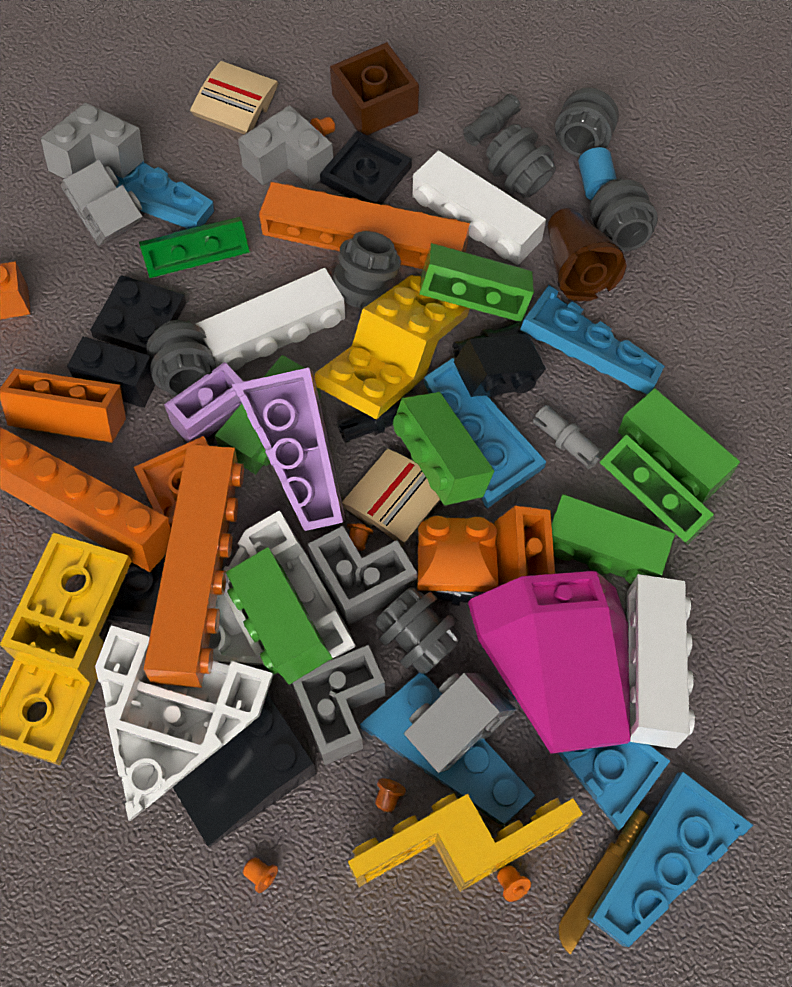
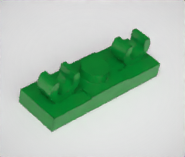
M241 217L202 225L139 242L149 278L250 253Z

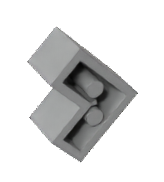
M86 102L41 137L48 171L64 179L100 160L104 168L109 166L115 175L124 178L144 161L139 128Z
M290 105L238 139L242 166L263 186L289 169L310 188L320 181V173L333 159L332 143Z
M100 160L63 179L61 183L62 190L98 247L133 228L142 217L139 212L142 210V206L136 195L132 191L127 192L123 185L116 188L119 183L115 174L109 166L104 168Z
M343 526L308 543L311 563L347 626L394 602L408 588L417 586V572L398 540L363 558Z
M369 645L330 660L292 683L324 765L363 749L362 737L351 709L385 696V681Z
M458 673L453 674L439 688L442 695L431 706L429 703L422 705L409 718L412 725L403 734L438 773L449 770L478 740L488 738L517 710L483 673H463L461 676Z

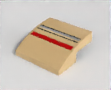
M220 61L204 82L190 111L196 117L245 135L254 129L261 111L267 112L279 83L268 77Z
M387 448L342 501V505L371 528L375 525L394 541L398 540L399 544L403 547L417 530L420 523L426 519L439 503L440 498L431 489L428 479L417 463Z

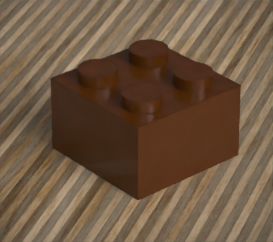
M387 42L330 66L332 95L357 131L370 135L418 114L419 84Z

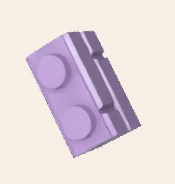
M222 363L212 370L211 374L205 375L164 404L171 424L187 443L202 436L205 439L222 428L242 402L238 398L232 384L241 383L243 380L227 363Z

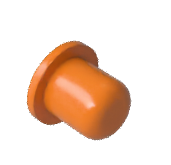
M330 117L320 120L313 118L310 121V124L324 137L335 131V123Z
M361 523L347 524V528L350 529L349 537L357 551H363L368 535L373 534V530Z
M381 778L377 783L380 789L375 804L380 810L391 812L395 809L399 796L405 795L406 789L394 780Z
M257 857L251 858L243 869L244 876L255 884V891L258 893L264 892L273 883L278 872L276 865L268 866Z
M507 865L501 868L497 874V880L504 889L503 897L508 902L521 899L531 887L530 880L525 876H521L514 866Z

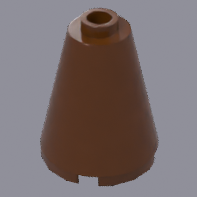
M573 208L561 209L551 216L547 227L557 281L564 295L568 299L578 302L591 301L598 298L596 293L605 288L608 292L615 288L623 278L627 268L622 250Z

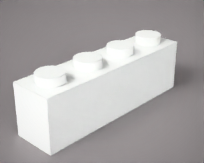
M439 150L413 174L412 197L420 205L429 207L441 215L442 218H452L470 223L469 236L475 241L482 242L493 249L501 258L508 259L518 266L542 241L546 223L544 217Z
M323 268L198 322L196 325L205 331L207 338L203 339L206 347L212 352L216 368L225 362L235 371L245 363L259 357L269 356L277 349L292 342L303 341L312 333L336 326L345 319L344 298L327 270Z
M638 574L627 591L630 742L677 748L693 732L695 715L694 711L689 709V695L693 688V673L688 670L687 658L692 649V635L687 633L686 625L691 611V600L689 597H686L685 581Z

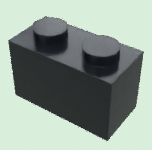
M528 334L469 339L453 361L470 397L484 395L494 397L502 393L511 392L518 394L526 393L535 387L536 381L546 370Z
M82 336L67 365L73 378L120 385L123 402L145 408L156 385L151 374L152 359L149 355Z

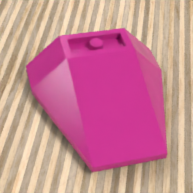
M597 571L521 576L470 599L468 605L479 642L551 754L628 744L631 741L628 621L617 590Z

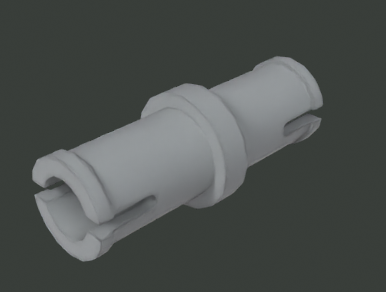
M549 405L542 407L535 415L537 418L533 419V423L556 441L555 446L562 451L566 449L583 463L587 469L594 467L601 459L600 456L604 454V451L581 434L579 426L575 423L569 424L552 410Z

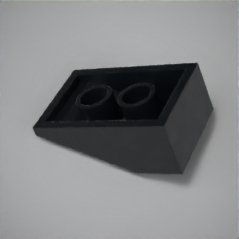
M267 694L260 716L172 788L210 848L317 773L310 757Z

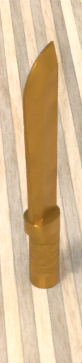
M638 808L629 817L615 844L610 842L605 854L560 921L559 939L569 954L573 952L590 923L587 917L650 818L647 813Z

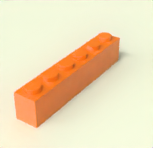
M271 182L259 212L262 235L339 251L341 244L353 238L355 233L362 231L376 232L386 236L393 242L401 260L400 265L419 269L424 267L431 243L466 252L470 223L452 218L432 216L423 212L394 208L390 205L365 202L357 198L332 195L323 191L303 189L290 184L284 185Z
M0 427V489L105 548L128 555L132 563L148 572H151L166 555L171 532L168 517Z
M187 445L144 664V671L151 684L202 688L204 674L211 673L213 648H209L211 634H217L220 623V610L215 608L217 595H224L226 587V571L222 570L224 558H230L232 551V534L228 533L229 524L237 520L238 498H234L236 487H242L244 479V465L238 463L235 448Z

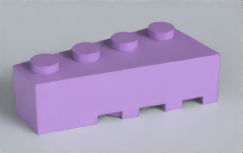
M304 368L232 384L304 531L345 522V514L314 372L310 368Z

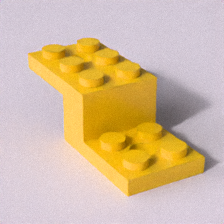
M410 275L363 308L352 346L315 372L314 377L317 388L377 420L424 379L438 341L468 316L470 308L419 295L421 277Z
M52 534L0 642V646L15 659L0 690V746L60 766L98 679L95 665L104 644L99 634L132 562L128 555L60 534ZM72 576H86V582L82 589L76 592L66 591V583ZM36 702H45L47 704L45 716L39 721L29 722L27 719L28 709Z
M453 793L431 806L433 811L422 820L418 821L416 815L395 825L392 828L394 832L392 836L379 843L375 837L357 846L352 851L354 858L349 860L348 864L358 887H361L435 845L457 888L461 892L569 829L583 813L574 798L564 804H561L560 800L555 798L535 811L536 814L530 818L531 823L523 826L522 822L517 820L497 832L498 836L493 839L469 795L466 794L457 799Z

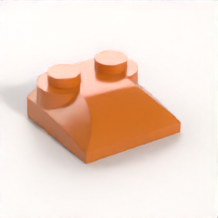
M204 436L133 467L153 510L168 517L170 529L172 527L187 445L209 446Z
M433 516L421 522L418 527L417 591L488 592L499 587L496 551L497 529L495 525L482 517L445 518L443 516Z

